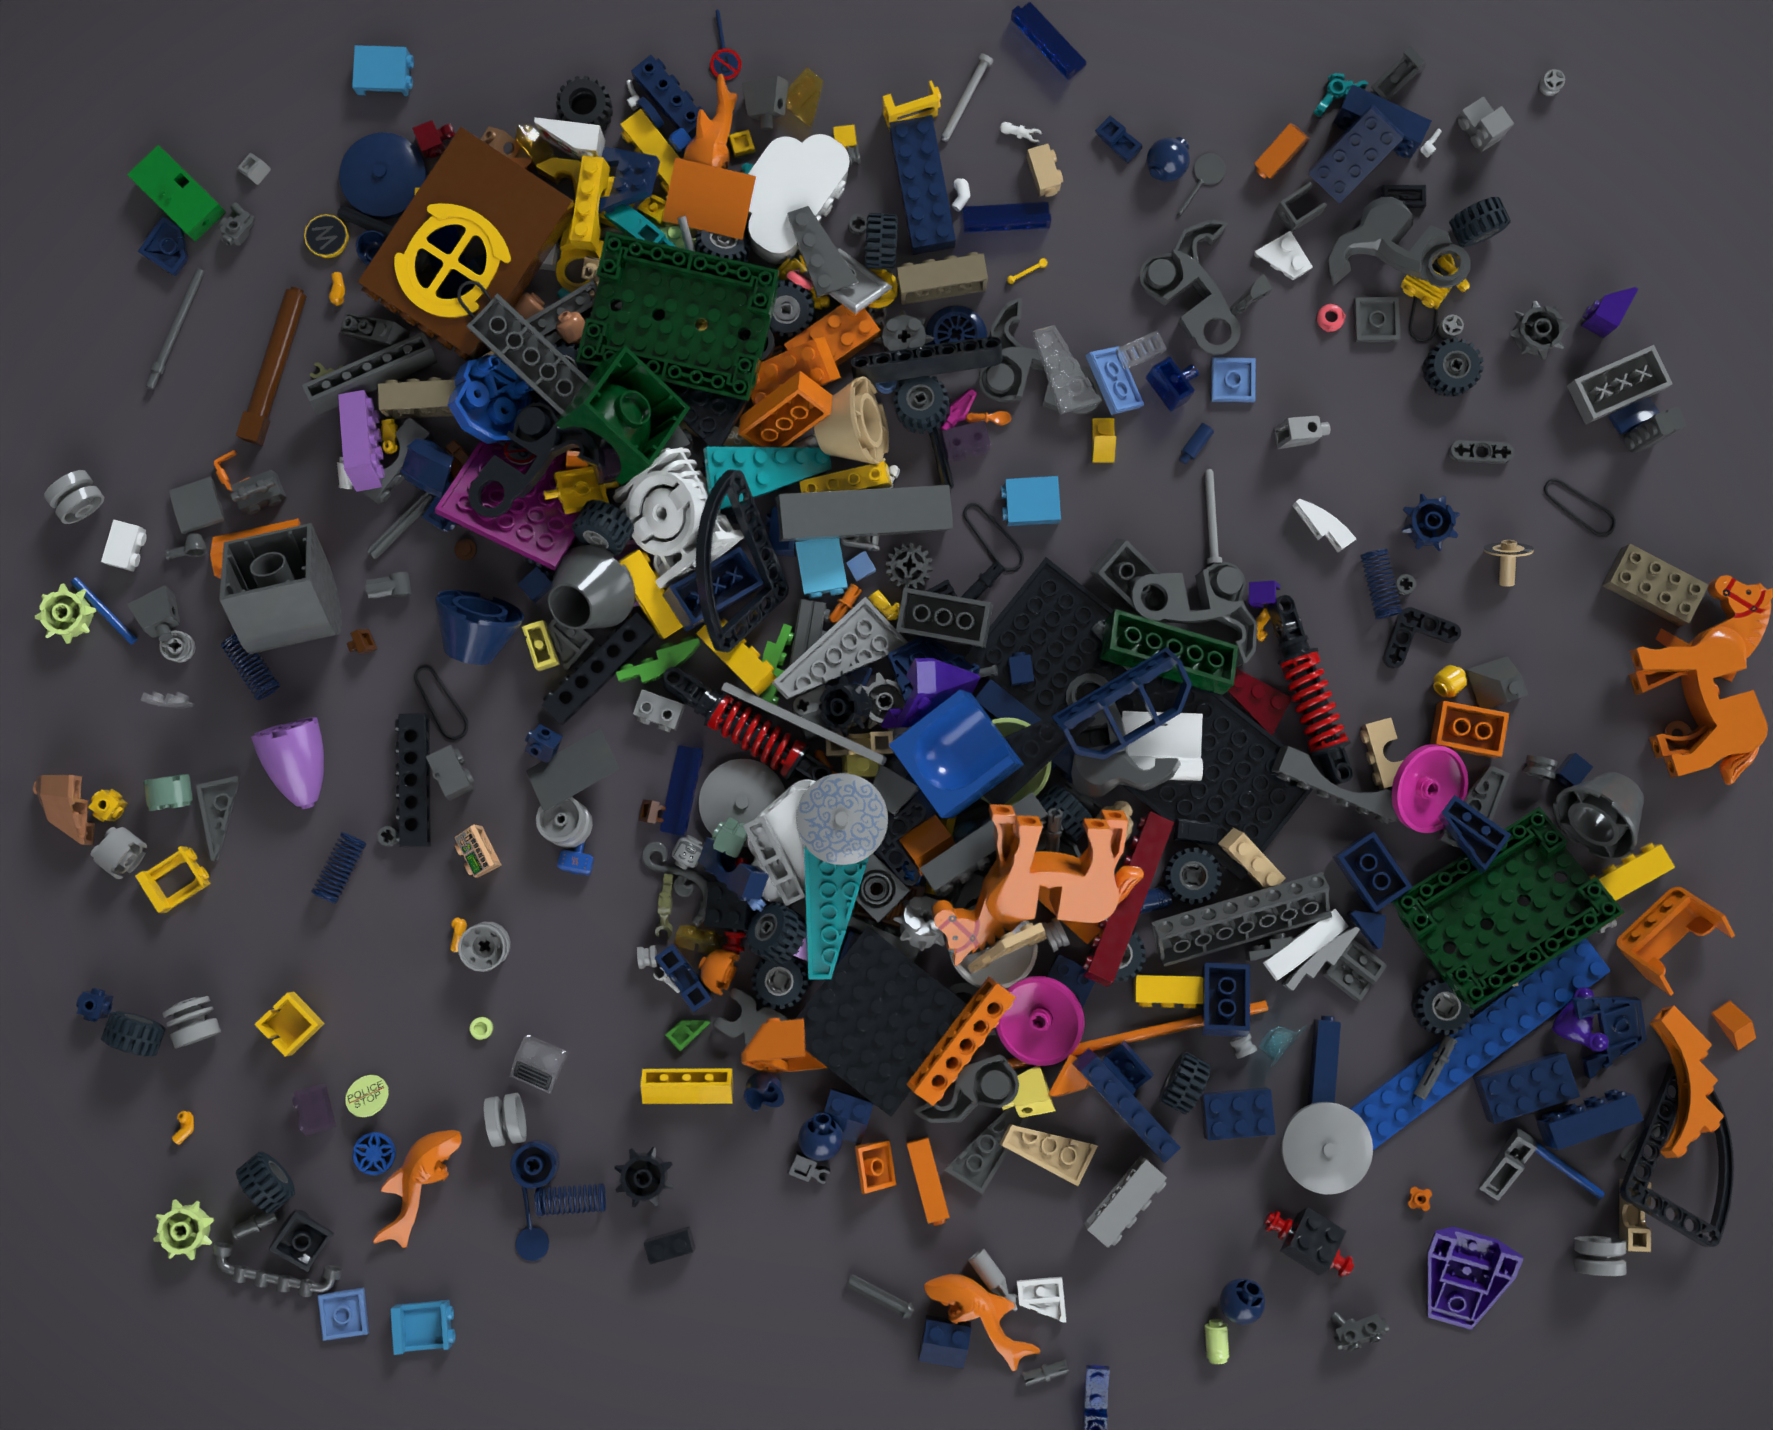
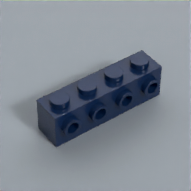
M650 54L631 70L633 79L677 130L679 128L685 129L692 139L696 136L699 109L703 110L701 106L697 108L694 105V99L687 90L683 92L679 87L680 83L673 74L669 76L665 71L666 67L659 58L655 60Z

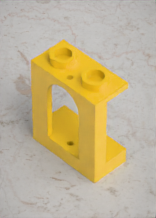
M931 80L929 81L928 96L898 106L894 105L891 94L882 96V112L888 130L890 122L930 115L932 117L938 116V108L941 107V94L938 86L934 87ZM932 107L930 110L897 120L898 117Z
M180 846L178 847L179 851L148 871H141L135 875L158 913H167L211 884L207 879L209 878L208 872L204 867L199 866L196 861L198 859L197 855L191 848L188 849V847ZM187 862L196 876L195 880L166 898L156 880L180 864Z

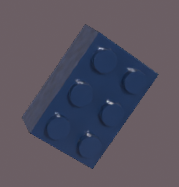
M1374 831L1366 833L1332 857L1370 912L1379 911L1412 888V885Z
M1204 963L1202 969V1035L1247 1037L1250 1032V965Z
M1263 1087L1201 1094L1203 1129L1206 1140L1276 1135L1271 1089Z

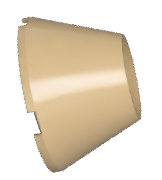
M858 377L833 395L831 414L814 426L817 442L826 455L870 464H879V462L886 460L883 456L889 450L887 419L883 404H878L874 395L877 393V390L868 378Z

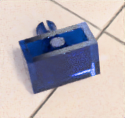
M1168 357L1154 365L1145 378L1169 411L1172 412L1187 403L1194 394L1195 389L1189 381L1198 377L1199 371L1198 369L1192 371L1196 367L1193 364L1181 371L1172 358Z

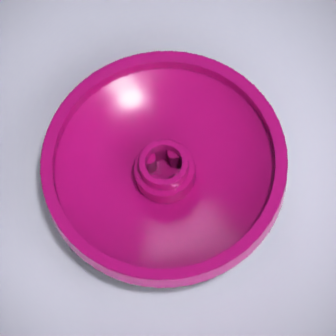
M1436 744L1421 746L1404 759L1396 772L1392 785L1393 808L1403 825L1421 833H1433L1445 828L1438 818L1439 814L1454 795L1461 800H1464L1467 795L1468 774L1463 760L1454 750Z
M1044 976L1023 978L1010 986L1007 990L1016 999L1013 1001L1012 1007L1003 1014L996 1026L998 1036L1005 1048L1019 1060L1037 1066L1053 1065L1069 1057L1079 1045L1085 1027L1083 1009L1075 994L1061 982Z

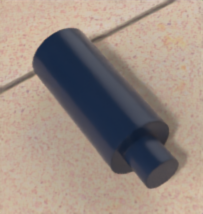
M1201 423L1181 450L1183 455L1179 461L1186 465L1189 460H1194L1214 434V430L1208 425Z

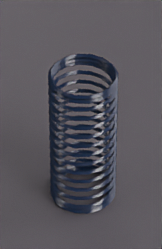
M1386 548L1369 551L1360 555L1361 562L1365 563L1362 566L1366 568L1364 570L1367 573L1365 577H1369L1366 581L1370 582L1367 584L1368 587H1371L1368 589L1371 592L1369 595L1372 597L1370 600L1375 601L1371 604L1376 606L1372 609L1376 611L1374 613L1375 619L1390 617L1403 612L1401 608H1397L1401 607L1400 604L1379 608L1400 602V600L1376 604L1399 597V595L1375 599L1380 596L1398 592L1397 590L1374 594L1396 588L1397 586L1394 585L1382 589H1374L1379 586L1395 583L1396 581L1371 585L1394 578L1395 576L1370 580L1378 576L1391 574L1393 571L1369 575L1391 569L1392 566L1367 571L1371 568L1391 563L1388 561L1366 566L1373 562L1389 559L1390 557H1383L1372 561H1365L1370 558L1387 555L1389 552Z
M236 633L227 637L220 647L227 653V657H230L229 660L232 661V665H235V669L238 670L237 673H240V677L246 682L248 689L254 694V698L261 700L277 691L280 684L274 679L275 676L271 675L272 671H268L269 667H266L267 663H263L264 659H260L261 655L255 653L249 659L241 662L251 654L248 653L238 658L246 651L243 650L235 654L243 647L240 646L234 649L241 644ZM258 657L255 661H253V662H251L250 664L244 666L246 663H248V662L251 661L252 659ZM261 661V662H260L259 664H257L256 666H254V667L248 669L250 666H252V665H254L255 663ZM264 665V666L261 667L259 670H257V671L251 673V672H252L253 670H255L256 668H258V667ZM265 670V671H264L263 673H261L260 675L254 677V676H255L256 674H258L259 672ZM268 674L266 677H264V678H262L261 680L255 682L256 680H258V679L261 678L262 676ZM271 678L270 680H268V681L265 682L264 684L258 686V685L261 684L263 681H265V680ZM273 687V688H272L271 690H269L268 692L262 694L264 691H266V690H268L269 688Z
M340 832V837L358 846L341 839L337 840L357 851L346 848L338 843H335V845L355 856L333 848V850L342 853L352 860L341 857L333 852L330 853L351 865L340 862L330 856L328 859L343 865L349 870L329 861H326V863L346 874L327 866L323 867L343 878L321 870L322 873L342 883L319 875V877L334 883L340 888L317 879L319 883L331 887L337 892L328 890L318 884L314 885L334 896L316 888L311 890L314 895L334 904L339 899L338 895H342L341 891L344 890L342 886H346L344 881H349L347 877H351L350 873L353 872L351 868H355L353 863H358L356 859H360L358 855L362 854L360 850H364L367 845L364 841L344 832Z
M594 1183L593 1185L594 1209H592L591 1184L588 1185L589 1210L587 1209V1188L585 1184L583 1185L584 1210H582V1189L579 1184L578 1211L576 1207V1185L573 1186V1211L571 1208L572 1190L569 1185L568 1212L566 1208V1186H563V1212L561 1209L562 1192L559 1186L558 1213L556 1210V1187H553L551 1194V1187L549 1186L547 1195L545 1187H543V1190L541 1187L536 1188V1215L538 1217L545 1214L553 1216L556 1213L558 1216L560 1213L568 1215L570 1212L572 1214L575 1212L579 1214L580 1211L584 1213L585 1210L587 1213L590 1210L592 1213L595 1210L598 1213L604 1212L606 1209L604 1183L598 1184L599 1209L597 1208L596 1184ZM552 1196H553V1206H554L553 1213H552V1211H551ZM547 1198H548V1207H549L548 1214H547V1211H546Z

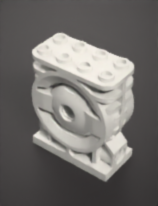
M683 447L661 450L659 456L649 468L630 479L626 485L616 489L613 496L616 503L623 502L619 509L632 521L631 523L634 526L632 537L635 542L646 552L655 555L653 566L660 576L655 581L659 588H668L696 572L698 528L705 502L709 496L707 479L701 471H694L697 463L695 460H688L691 452L687 448L683 449ZM677 483L679 484V486H677L675 489L662 488V484L669 485L671 487H675ZM720 510L713 531L711 563L744 538L741 530H733L727 517L720 514ZM676 537V538H675L674 540H672V541H668V540L666 539V538Z

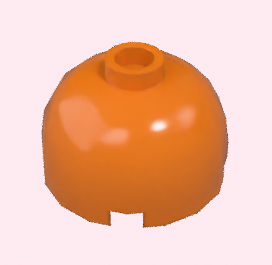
M718 949L711 952L708 957H703L698 967L701 970L702 984L711 992L723 995L721 990H727L735 976L737 967L734 966L735 960L739 962V955L728 950Z

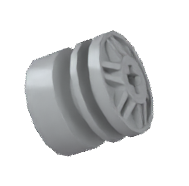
M484 921L475 924L466 930L459 940L458 953L460 959L466 967L474 971L485 972L494 969L507 958L510 952L511 941L509 934L501 925L495 922ZM488 940L490 942L489 947L491 949L488 948L484 950L482 948L484 946L482 942H486Z
M209 996L193 997L181 1001L162 1012L164 1018L175 1016V1019L166 1023L167 1027L176 1025L179 1027L177 1031L170 1034L175 1049L221 1033L217 1018L205 1019V1015L213 1011V1007L204 1009L201 1007L210 1002Z

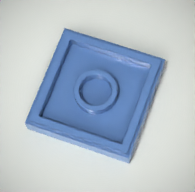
M1212 357L1211 402H1255L1256 358Z
M364 1288L318 1294L323 1341L369 1334Z

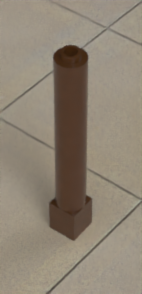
M297 287L285 289L247 412L243 411L236 436L241 440L263 446L270 425L268 418L307 298L303 294L304 291Z

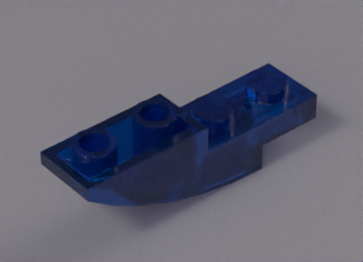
M1086 1365L1082 1430H1107L1109 1366Z

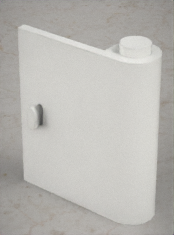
M1122 711V721L1126 735L1152 720L1149 712ZM1181 713L1162 724L1163 726L1157 727L1127 746L1129 757L1142 770L1153 768L1156 758H1178L1181 765L1170 780L1201 781L1203 775V761L1201 758L1203 714Z

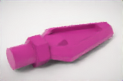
M969 388L950 404V413L946 416V422L941 425V430L947 433L957 422L965 420L977 395L973 389Z

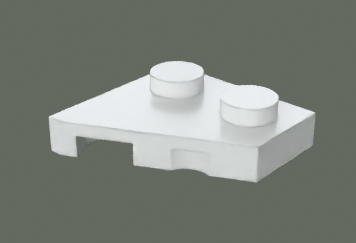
M1291 231L1254 252L1255 257L1258 259L1260 257L1270 263L1272 268L1282 271L1291 280L1300 277L1313 268Z
M1062 1277L1017 1281L1020 1306L1033 1309L1040 1314L1058 1319L1060 1322H1066Z

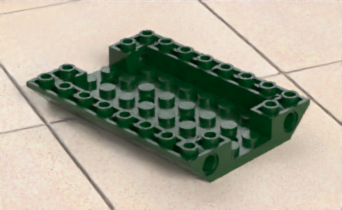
M606 232L596 274L600 279L591 317L585 320L576 362L597 367L626 346L663 382L749 401L757 383L777 298L779 270ZM615 300L622 302V308L619 311L611 310V304ZM657 310L665 312V317L661 321H656L653 318L654 312ZM701 319L708 322L707 328L703 331L696 329V323ZM743 329H748L751 332L750 338L747 340L739 339V332Z
M1540 807L1504 829L1511 836L1482 874L1479 873L1467 855L1464 854L1392 901L1405 929L1456 997L1472 1010L1477 1009L1625 913L1598 878L1594 877L1591 879L1566 849L1567 840ZM1562 873L1566 876L1567 881L1559 883L1555 880L1554 875ZM1522 896L1527 897L1530 904L1528 906H1521L1518 904L1517 899ZM1488 920L1493 924V928L1484 930L1480 926V922ZM1445 944H1452L1455 946L1456 951L1448 954L1443 950V946Z

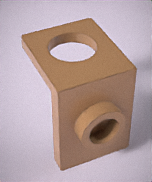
M488 126L481 137L482 141L506 157L514 158L521 148V145L504 130ZM510 142L513 149L510 154L506 155L503 147L505 143Z

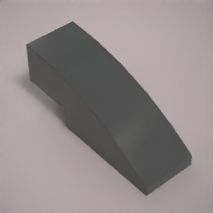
M1517 1128L1493 1161L1479 1189L1499 1201L1525 1169L1524 1164L1537 1149V1139Z

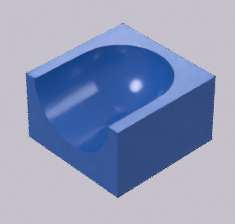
M963 690L957 691L889 744L941 818L956 817L1024 765L972 693Z

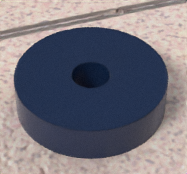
M643 96L636 101L638 109H642L657 130L660 129L664 122L651 103Z

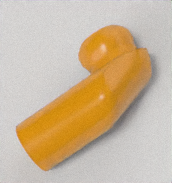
M334 272L331 274L333 285L329 293V300L335 306H340L344 302L345 286L342 274Z
M1264 608L1255 620L1257 622V639L1259 641H1263L1268 635L1267 631L1263 630L1270 619L1267 608Z
M456 917L451 922L454 933L450 950L453 952H458L459 940L467 928L466 921Z
M181 1111L177 1116L180 1122V1129L172 1136V1140L178 1145L194 1131V1116L189 1111Z

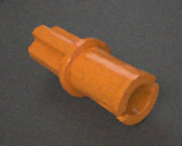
M851 583L842 598L837 600L838 604L829 616L831 623L835 625L853 608L852 605L860 593H862L861 589L858 590L859 587Z

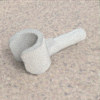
M627 80L626 83L632 96L627 99V102L634 111L638 109L636 101L640 98L634 90L632 81Z
M1437 129L1431 139L1420 149L1426 158L1436 151L1433 143L1441 134V129Z
M665 972L662 978H659L655 973L653 974L655 979L664 981L674 991L680 992L676 984Z

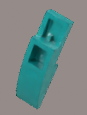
M621 204L616 206L613 212L604 214L626 236L676 247L666 238V234L629 205Z

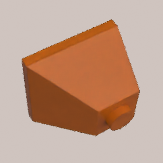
M1069 1055L1048 1093L1049 1095L1059 1097L1087 1089L1089 1085L1092 1086L1072 1064L1078 1057Z

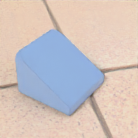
M866 551L861 552L846 562L856 582L876 572Z

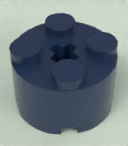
M533 1140L522 1145L515 1151L510 1163L515 1181L529 1189L546 1185L558 1172L560 1164L559 1154L551 1144L542 1140ZM535 1159L538 1161V1165L540 1166L536 1169L532 1168L533 1163L531 1162Z

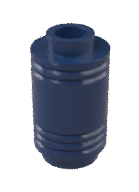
M1163 886L1149 889L1140 914L1161 910L1172 905L1169 889Z

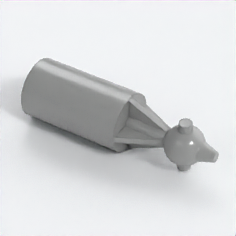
M983 1248L977 1251L968 1259V1262L987 1288L995 1294L1012 1301L1015 1304L1013 1310L1016 1311V1298L1018 1296L1016 1294H1008L1006 1279L986 1250Z

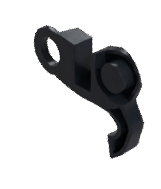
M531 403L520 411L516 417L513 433L508 430L507 437L536 455L537 458L524 475L494 455L472 482L469 489V502L479 515L487 518H497L505 514L512 507L514 500L518 497L524 498L535 487L556 456L572 448L579 447L581 450L578 455L579 459L605 470L603 450L584 428L567 427L562 430L555 424L558 421V417L551 407L543 403ZM492 482L501 483L504 488L502 502L494 508H486L481 501L483 489Z

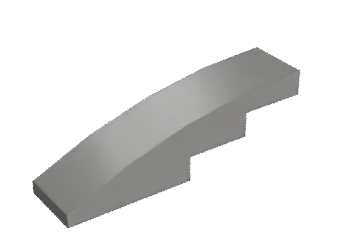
M763 815L743 825L762 867L765 866L785 906L806 897V892L765 816Z
M1350 927L1341 932L1324 947L1298 965L1282 985L1288 990L1294 991L1304 975L1314 978L1325 962L1329 965H1335L1360 929Z

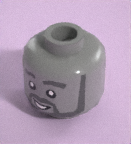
M689 835L686 838H679L671 853L672 857L676 860L675 865L685 870L688 866L696 867L703 849L701 846L702 842Z

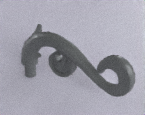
M660 842L649 843L642 852L643 863L654 871L678 875L674 881V889L679 896L688 897L694 891L693 884L685 885L686 880H692L700 887L703 893V901L699 900L700 909L697 911V916L692 920V923L699 927L705 920L709 881L703 875L688 868L685 870L681 867L655 865L650 860L651 854L659 852L662 855L661 862L664 863L668 859V850Z

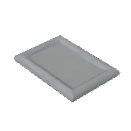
M838 249L859 283L829 293V295L856 314L891 290L892 286L842 249ZM805 271L803 273L804 276L810 279L808 271Z

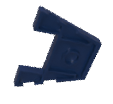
M604 147L602 157H604L610 167H617L610 196L600 197L599 213L605 211L608 214L621 204L628 206L651 197L660 164L657 156Z
M918 637L888 653V660L905 704L914 688L906 676L914 658H934L976 674L980 672L978 665L975 663L971 665L964 661L965 658L963 656L952 654L947 651V647L931 638Z
M1572 998L1575 1017L1580 1020L1597 1014L1600 1033L1605 1034L1609 1040L1608 1047L1605 1050L1582 1058L1585 1076L1589 1079L1597 1075L1596 1072L1601 1068H1608L1612 1065V1061L1621 1054L1625 1056L1647 1040L1642 1004L1639 998Z

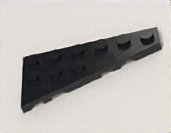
M664 382L690 407L683 421L709 447H722L748 401Z
M1052 716L1004 737L1024 765L983 795L990 804L1004 805L1069 744L1064 733L1055 724ZM1094 716L1086 718L1069 730L1073 740L1096 719Z

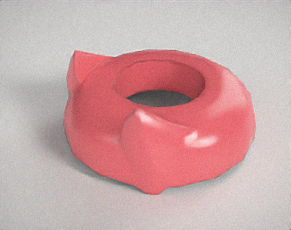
M800 269L790 271L786 275L792 282L805 289L811 290L813 287L811 280L802 275Z
M1327 304L1320 308L1316 319L1320 328L1326 332H1332L1341 328L1346 315L1338 305ZM1332 311L1336 313L1337 320L1329 322L1326 320L1325 314Z

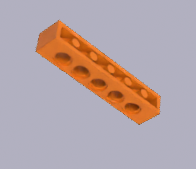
M988 976L908 1081L907 1086L919 1097L934 1106L937 1101L942 1099L949 1085L957 1079L958 1073L970 1062L977 1048L983 1045L987 1035L998 1025L1003 1014L1012 1007L1016 997ZM991 1003H993V1006L990 1009H987L988 1006ZM977 1021H980L979 1024L976 1027H974V1024ZM966 1039L965 1043L960 1045L961 1041ZM950 1057H952L951 1061L949 1063H946V1061ZM938 1075V1078L935 1081H932L933 1078Z

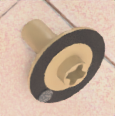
M1503 540L1484 546V552L1500 556L1499 585H1515L1516 557L1532 554L1534 552L1532 546L1517 543L1514 540Z

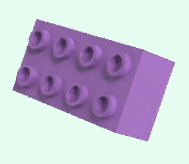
M365 390L338 394L344 470L356 492L382 487V478H385V472L380 464V460L383 459V452L381 446H379L382 436L380 429L377 428V423H380L379 412L374 410L373 400L368 398Z

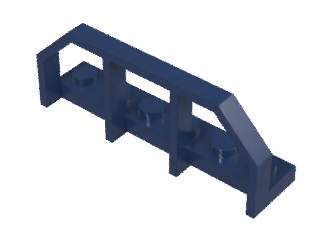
M1166 647L1053 715L1052 718L1064 733L1075 754L1104 760L1181 714L1192 683L1181 660ZM1176 665L1183 682L1173 707L1157 716L1143 684L1151 682L1154 677L1169 671ZM1137 688L1152 720L1122 736L1108 706L1114 704L1116 700L1124 695L1131 694ZM1102 709L1117 741L1102 750L1077 746L1069 730L1086 718H1091Z

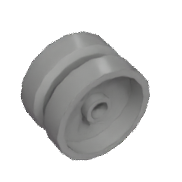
M77 470L62 476L51 484L44 493V498L52 508H56L55 513L64 524L75 523L86 518L102 505L105 498L99 488L93 486V480L85 470Z
M573 797L566 799L545 812L540 806L536 815V825L540 834L548 841L563 848H573L584 843L589 837L593 826L592 815L588 808Z
M519 1093L506 1094L503 1102L498 1096L486 1098L484 1101V1119L491 1146H504L508 1138L513 1144L525 1142L527 1137L526 1118Z
M1579 1236L1574 1238V1250L1584 1254L1574 1259V1269L1576 1272L1598 1276L1626 1275V1261L1618 1258L1626 1254L1625 1240L1605 1236Z

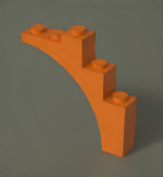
M1673 1005L1662 1008L1649 1023L1661 1037L1670 1054L1678 1083V1109L1675 1124L1668 1140L1660 1150V1153L1665 1158H1679L1683 1156L1690 1142L1696 1140L1701 1133L1714 1132L1720 1126L1719 1122L1724 1117L1706 1097L1713 1092V1086L1718 1079L1700 1062L1708 1055L1707 1050L1712 1044Z

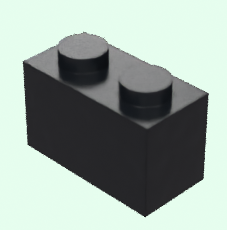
M690 1226L648 1238L644 1242L649 1265L693 1253L695 1250Z

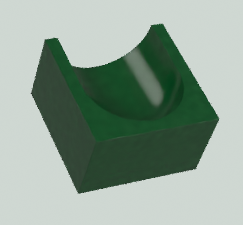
M624 346L596 367L555 424L562 430L567 427L586 428L603 437L619 456L621 471L615 480L623 485L653 464L690 407L632 351Z

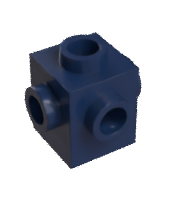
M539 724L534 731L530 730L525 738V742H527L525 752L548 764L557 753L563 736Z
M92 988L91 991H84L78 997L76 1003L78 1008L77 1014L84 1015V1020L97 1022L98 1019L108 1018L112 1010L114 996L105 994V990Z

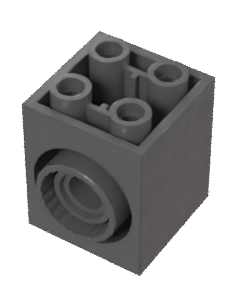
M871 854L867 861L856 901L880 923L910 893V890L874 854ZM874 884H881L883 886V892L878 896L871 893V887Z

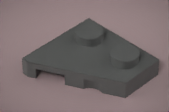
M555 618L547 626L550 635L554 638L557 652L560 653L563 660L564 669L567 671L572 668L596 639L586 629L567 628L561 625Z

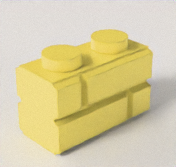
M541 620L523 626L522 629L524 636L527 637L526 642L535 669L542 671L560 665L547 623Z

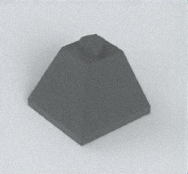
M1508 656L1465 670L1476 703L1480 708L1489 709L1528 696L1522 675Z

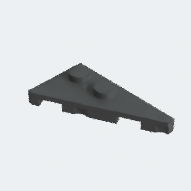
M240 776L196 785L211 861L219 860L240 784Z

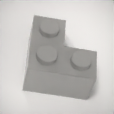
M1484 96L1463 109L1457 117L1459 126L1462 130H1466L1472 145L1478 148L1480 152L1503 139L1514 125V122L1502 106L1494 111Z

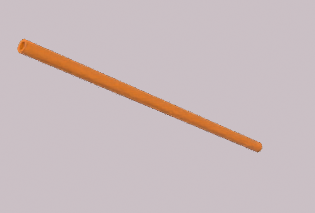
M1266 1000L1250 1004V1015L1268 1011ZM1202 1015L1081 1042L1071 1055L1083 1054L1088 1048L1091 1051H1097L1118 1046L1123 1041L1132 1043L1201 1027ZM1018 1058L1007 1059L1013 1069L1032 1066V1064L1023 1062Z

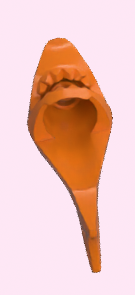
M719 74L717 77L718 104L716 115L710 120L706 113L699 109L696 136L689 142L683 159L727 169L730 156L726 143L730 133L737 94L729 92L723 74Z
M447 1130L430 1133L418 1139L412 1145L402 1167L391 1175L381 1187V1192L395 1193L402 1197L401 1213L395 1221L388 1224L373 1238L374 1244L392 1239L396 1240L402 1248L407 1247L411 1228L415 1223L419 1207L421 1185L434 1183L442 1179L444 1181L447 1178L449 1172L443 1161L448 1160L451 1154L459 1148L462 1139L460 1131Z
M958 1274L942 1275L924 1284V1290L931 1299L940 1301L945 1306L949 1305V1320L954 1324L958 1325V1322L980 1317L989 1338L997 1351L1007 1361L1012 1371L1017 1370L1018 1363L1022 1357L1040 1353V1349L1035 1345L1014 1341L1003 1332L999 1321L1004 1314L1015 1307L1012 1301L989 1293L973 1279Z

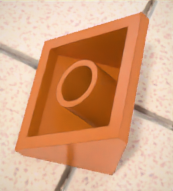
M935 814L899 839L910 860L918 869L920 876H923L920 870L921 867L955 845L952 835Z
M890 1140L855 1145L862 1194L895 1186L896 1178Z

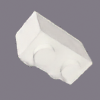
M113 520L101 562L134 572L135 567L140 562L139 553L141 546L146 542V530L140 526Z

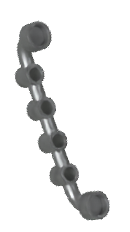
M224 1242L214 1243L212 1253L216 1255L218 1267L223 1272L233 1275L232 1281L244 1283L246 1278L255 1279L254 1285L257 1287H268V1283L277 1284V1291L289 1292L290 1287L299 1289L298 1295L310 1297L312 1292L323 1293L328 1291L334 1285L335 1280L341 1278L342 1268L332 1265L324 1266L322 1277L326 1281L322 1284L314 1283L313 1280L309 1279L300 1280L292 1278L290 1275L272 1274L267 1270H253L243 1265H230L227 1263L226 1257L231 1256L232 1245Z

